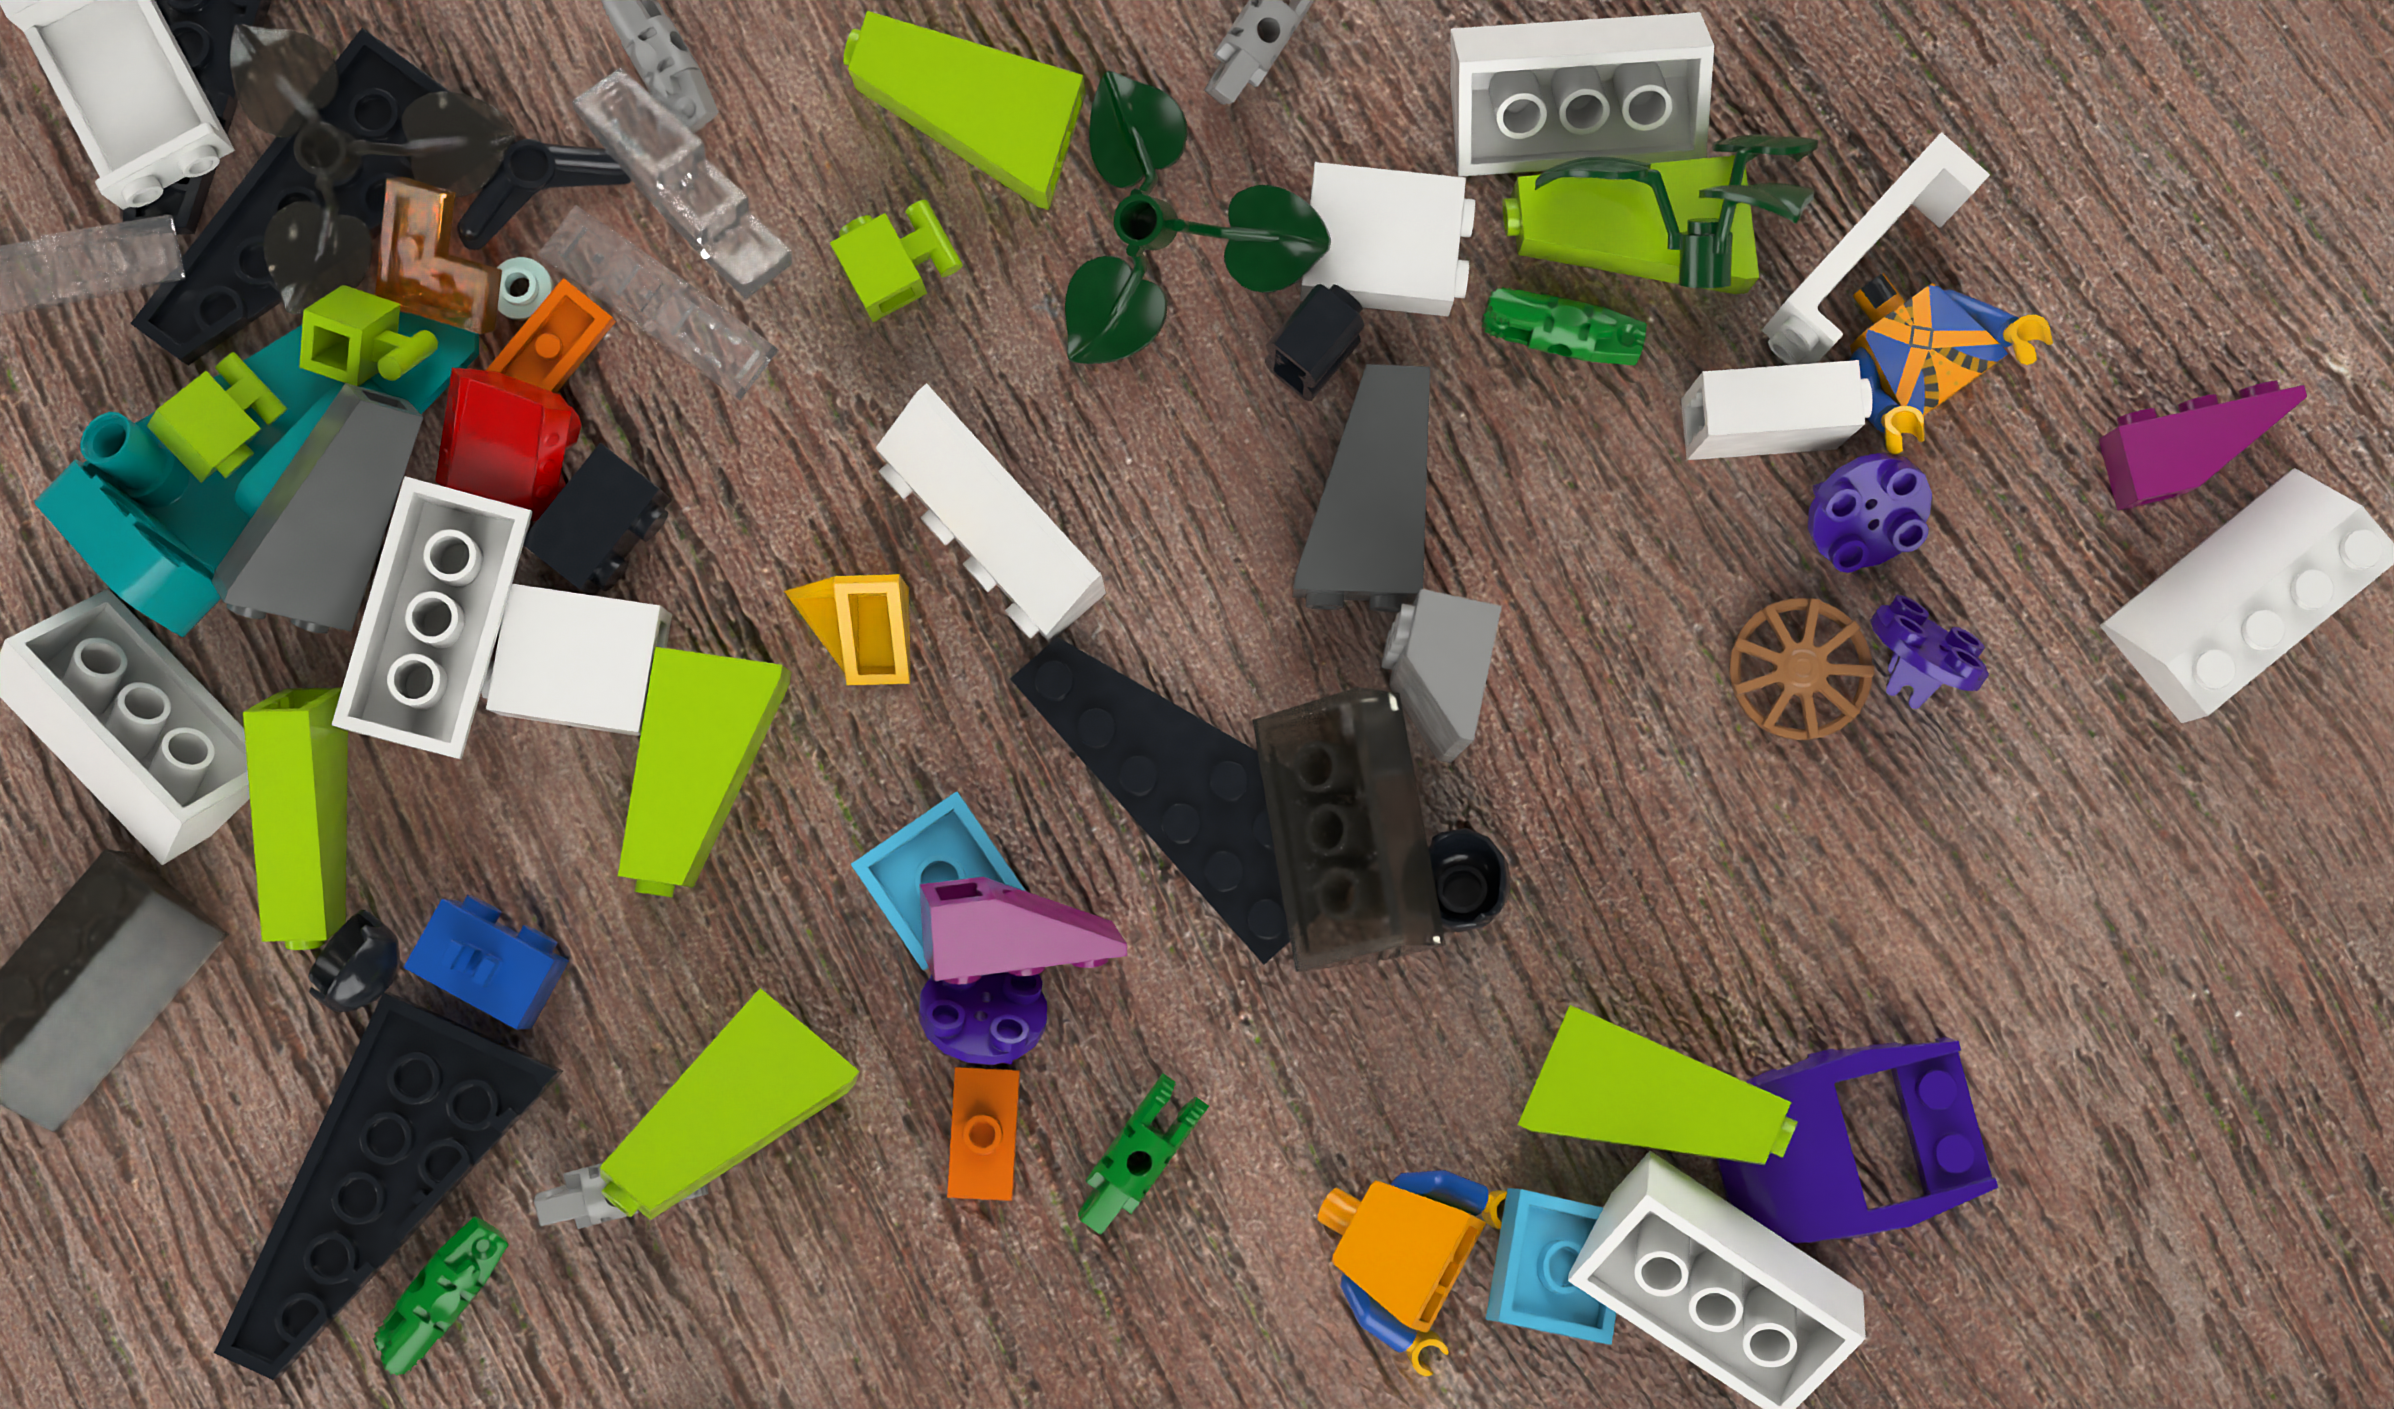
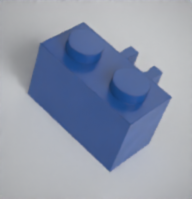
M467 894L463 903L457 900L441 899L403 968L514 1029H532L569 963V960L553 952L558 942L526 925L522 926L519 933L497 922L502 912L474 896Z

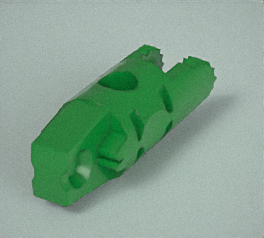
M1504 287L1502 289L1496 288L1494 292H1491L1487 301L1488 308H1486L1481 320L1483 322L1481 327L1490 336L1527 345V348L1587 362L1634 366L1637 365L1641 356L1647 329V323L1599 305L1542 292L1536 294L1519 289H1506Z
M1164 1073L1156 1081L1085 1180L1086 1183L1093 1187V1190L1078 1210V1217L1081 1222L1100 1235L1122 1208L1130 1214L1133 1213L1209 1107L1202 1100L1194 1097L1182 1107L1165 1134L1151 1126V1122L1171 1098L1174 1086L1176 1085V1082ZM1133 1152H1146V1157L1142 1163L1138 1165L1127 1164V1159Z
M474 1216L436 1251L416 1278L396 1300L395 1307L383 1320V1325L378 1327V1331L374 1333L375 1337L373 1338L377 1351H381L382 1355H380L384 1369L388 1370L390 1375H405L407 1371H411V1368L417 1365V1361L424 1357L437 1339L444 1336L460 1314L484 1287L509 1245L504 1234L496 1227Z

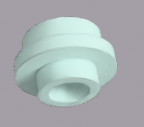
M526 257L511 258L500 264L493 272L489 282V295L493 305L504 316L518 321L528 320L554 289L548 271L537 261ZM516 279H529L530 286L524 295L520 297L511 296L510 287Z

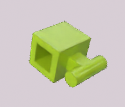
M926 199L920 200L906 209L905 213L915 231L901 239L898 237L886 213H883L874 219L871 215H865L852 220L840 229L838 233L840 237L830 242L839 263L873 323L927 294L922 278L915 266L931 258L941 277L950 276L963 267L959 256Z
M341 285L304 309L299 367L355 386H360L378 372L383 378L394 381L433 354L438 348V341L435 335L427 330H421L412 337L398 334L401 304L346 285Z
M235 352L229 354L215 367L231 385L228 390L225 391L205 371L160 406L147 424V427L200 483L217 470L227 478L255 454L248 445L261 428L246 413L249 408L252 407L268 425L274 423L288 410Z

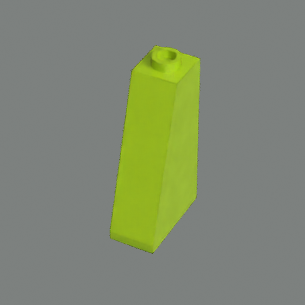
M867 11L861 30L855 28L851 30L843 56V63L849 66L848 71L855 89L1035 206L1049 210L1086 96L1083 75Z
M1735 155L1651 163V169L1658 170L1661 173L1680 232L1687 231L1688 219H1719L1723 199L1699 198V190L1729 185ZM1746 165L1741 185H1748ZM1540 175L1517 177L1511 198L1503 199L1502 214L1505 235L1516 236L1517 253L1520 256L1679 284L1680 250L1667 249L1668 233L1654 191L1645 183L1631 179L1564 177L1553 180L1535 190V181ZM1739 203L1736 204L1730 230L1733 233L1731 286L1702 289L1729 294H1745L1750 291L1759 279L1751 205Z
M655 647L618 870L619 877L636 880L635 892L673 898L675 885L694 888L790 685L792 672L785 666Z
M342 688L283 689L243 711L262 942L285 941V948L289 950H308L325 945V940H328L346 923L348 730L332 726Z
M760 988L599 1167L600 1177L607 1183L601 1193L627 1216L632 1217L639 1210L648 1219L652 1220L847 1094L856 1084L860 1071Z
M1569 1005L1517 1125L1540 1134L1765 1165L1770 1153L1783 1158L1798 1121L1786 1116L1791 1105L1790 1101Z

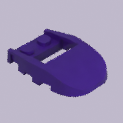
M1945 1037L1935 1038L1936 1042L1905 1045L1893 1042L1841 1050L1832 1048L1807 1054V1059L1780 1070H1769L1744 1081L1790 1101L1791 1105L1786 1116L1798 1121L1783 1158L1770 1153L1765 1165L1716 1158L1727 1201L1790 1244L1849 1238L1857 1239L1881 1232L1911 1227L1998 1188L1997 1180L1992 1177L1960 1060L1958 1051H1961L1959 1041ZM1891 1069L1924 1196L1868 1210L1834 1083Z

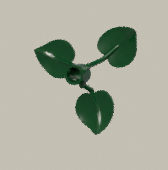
M1107 71L1102 76L1092 104L1089 125V143L1092 160L1100 175L1115 187H1132L1144 177L1145 181L1139 189L1134 188L1130 196L1119 203L1114 213L1115 231L1123 242L1129 244L1126 248V253L1132 257L1134 269L1119 257L1100 256L1080 266L1068 285L1065 297V318L1068 333L1067 357L1072 362L1082 364H1104L1125 359L1143 350L1158 336L1167 316L1168 300L1160 286L1142 279L1147 270L1143 252L1145 249L1154 251L1167 247L1174 240L1177 232L1229 239L1224 251V262L1229 274L1242 287L1261 293L1281 291L1297 283L1330 250L1331 245L1329 231L1319 213L1304 199L1281 187L1257 185L1236 193L1231 199L1228 209L1230 227H1220L1178 219L1175 210L1169 203L1149 196L1158 182L1155 170L1173 166L1182 156L1188 135L1187 121L1183 110L1170 95L1161 89L1132 80L1113 71Z
M1744 135L1713 142L1712 151L1737 152L1729 185L1699 190V198L1723 199L1719 219H1688L1687 231L1684 232L1679 231L1661 173L1658 170L1651 169L1650 163L1614 157L1575 159L1556 165L1542 173L1535 181V190L1553 180L1564 177L1631 179L1649 185L1654 191L1668 233L1667 249L1680 250L1679 285L1690 288H1723L1731 286L1733 233L1730 230L1736 204L1745 203L1783 216L1796 224L1804 208L1814 199V190L1802 186L1782 183L1741 185L1746 163L1760 154L1787 155L1796 162H1799L1818 148L1819 140L1798 136Z

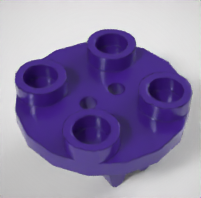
M1886 452L1860 456L1839 467L1826 481L1812 486L1815 497L1809 507L1808 531L1819 553L1826 557L1840 572L1850 573L1860 568L1880 565L1902 552H1911L1918 549L1928 536L1929 529L1926 521L1930 516L1932 491L1926 475L1904 456Z
M1896 595L1890 605H1881L1870 619L1873 631L1893 651L1888 662V671L1891 675L1886 684L1887 694L1895 696L1901 691L1903 686L1909 685L1914 689L1909 696V706L1913 709H1918L1943 683L1964 691H1978L1989 676L1985 664L1979 658L1985 649L1984 644L1962 628L1952 627L1948 632L1927 619L1929 613L1916 601L1903 595Z
M1008 972L982 975L978 981L969 984H951L944 980L935 981L931 975L920 992L918 1020L927 1039L944 1054L967 1063L989 1065L1006 1063L1012 1065L1013 1060L1020 1058L1036 1047L1046 1030L1047 1000L1042 992L1043 981L1039 974L1016 976Z

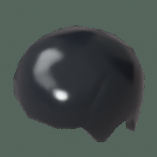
M1467 828L1441 832L1433 836L1430 846L1414 866L1413 883L1415 885L1414 893L1418 906L1434 924L1457 933L1487 926L1499 915L1507 903L1511 891L1509 864L1503 854L1489 837Z
M367 910L358 911L335 933L310 968L309 981L318 990L311 987L309 993L324 1006L340 1013L355 1011L375 1002L391 986L398 969L400 949L397 936Z

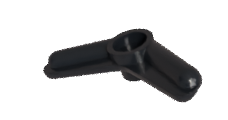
M534 139L519 140L507 149L504 160L458 222V236L467 249L473 251L480 250L539 191L549 188L629 184L635 178L636 171L630 157L620 150L547 144Z

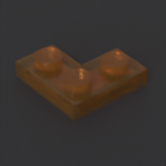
M405 177L387 179L375 295L401 304L400 310L474 333L484 334L495 331L502 270L449 254L455 192Z

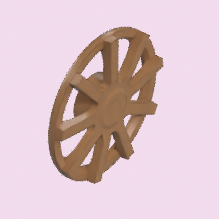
M1814 598L1787 599L1763 608L1742 627L1735 639L1730 655V681L1740 707L1759 727L1771 734L1786 739L1813 740L1831 735L1842 729L1861 712L1860 710L1869 695L1874 676L1875 665L1872 664L1870 649L1864 635L1860 631L1861 627L1856 621H1852L1836 607ZM1794 610L1806 611L1802 638L1799 642L1793 641L1779 613ZM1818 614L1831 619L1842 628L1841 631L1820 647L1815 646L1813 643ZM1765 620L1769 622L1782 645V649L1778 653L1747 641L1753 631ZM1850 638L1857 651L1860 665L1829 663L1827 656ZM1742 653L1772 663L1773 672L1742 682L1740 672ZM1829 676L1860 677L1856 694L1851 703L1827 682ZM1777 684L1781 689V693L1766 717H1764L1753 706L1746 693ZM1816 692L1824 695L1842 712L1839 717L1818 727L1813 694ZM1792 696H1799L1801 699L1805 729H1792L1776 724Z

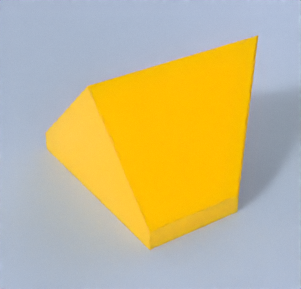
M899 574L833 576L784 591L844 672L846 685L910 684L909 587Z

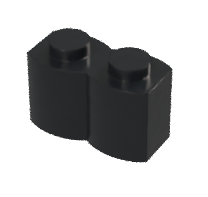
M1317 284L1266 344L1269 355L1265 358V364L1269 371L1304 400L1312 401L1360 344L1361 338L1359 333L1364 328L1363 319L1359 314L1363 310L1361 304L1349 292L1336 284H1333L1330 289L1322 284Z

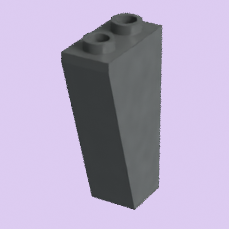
M1366 364L1293 582L1292 598H1306L1307 608L1339 610L1344 608V600L1369 601V610L1400 612L1401 605H1408V602L1413 603L1420 589H1423L1430 367Z
M344 384L215 570L212 583L222 601L227 603L229 610L253 619H264L267 613L291 618L290 622L295 626L315 633H328L330 627L352 631L423 420L422 415L408 400L352 384Z

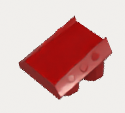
M452 368L435 482L443 487L531 510L533 512L531 521H537L565 487L564 478L561 473L564 454L566 450L570 449L578 441L582 427L579 415L566 403L562 395L496 371Z

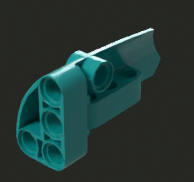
M400 312L398 334L412 337L421 330L430 331L437 338V350L397 380L389 381L378 372L359 387L406 399L422 414L449 386L452 368L466 369L479 356V319L475 316H437ZM302 325L243 360L288 410L271 425H268L252 407L246 411L248 416L261 428L248 445L255 454L227 478L217 470L200 483L147 427L155 412L135 423L119 412H107L92 420L83 432L80 440V449L86 461L82 463L74 459L34 500L39 510L111 590L133 608L181 637H185L221 600L212 583L215 570L345 384L299 367ZM221 374L214 377V380L225 391L231 387Z

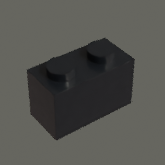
M599 443L528 531L523 546L588 595L595 596L600 589L605 592L610 590L621 579L629 565L625 558L639 540L647 542L661 529L668 517V512L665 508L671 502V499L660 488L603 444Z

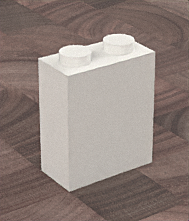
M1315 162L1310 205L1325 222L1331 237L1330 250L1303 275L1300 301H1303L1317 284H1322L1328 289L1333 284H1336L1349 292L1363 308L1449 316L1454 297L1465 298L1468 282L1469 261L1458 259L1460 236L1471 237L1475 213V199L1464 198L1466 178Z
M1859 360L1703 371L1681 398L1686 459L1698 460L1836 450L1865 425V418L1870 417L1872 412L1870 382L1868 379H1861Z
M512 584L497 635L499 638L495 661L489 662L481 690L482 697L488 699L486 710L501 716L641 736L655 647L667 648L672 614L660 605Z

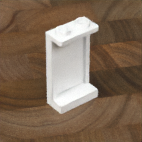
M0 0V6L7 19L19 27L28 39L100 178L95 183L100 193L121 209L141 207L154 202L163 194L165 187L184 177H198L212 171L219 164L220 158L235 151L155 0Z
M1941 132L1794 291L1761 330L1770 338L1768 344L1772 351L1789 365L1817 363L1843 336V333L1818 311V305L1911 204L1938 228H1941L1985 182L1990 174Z

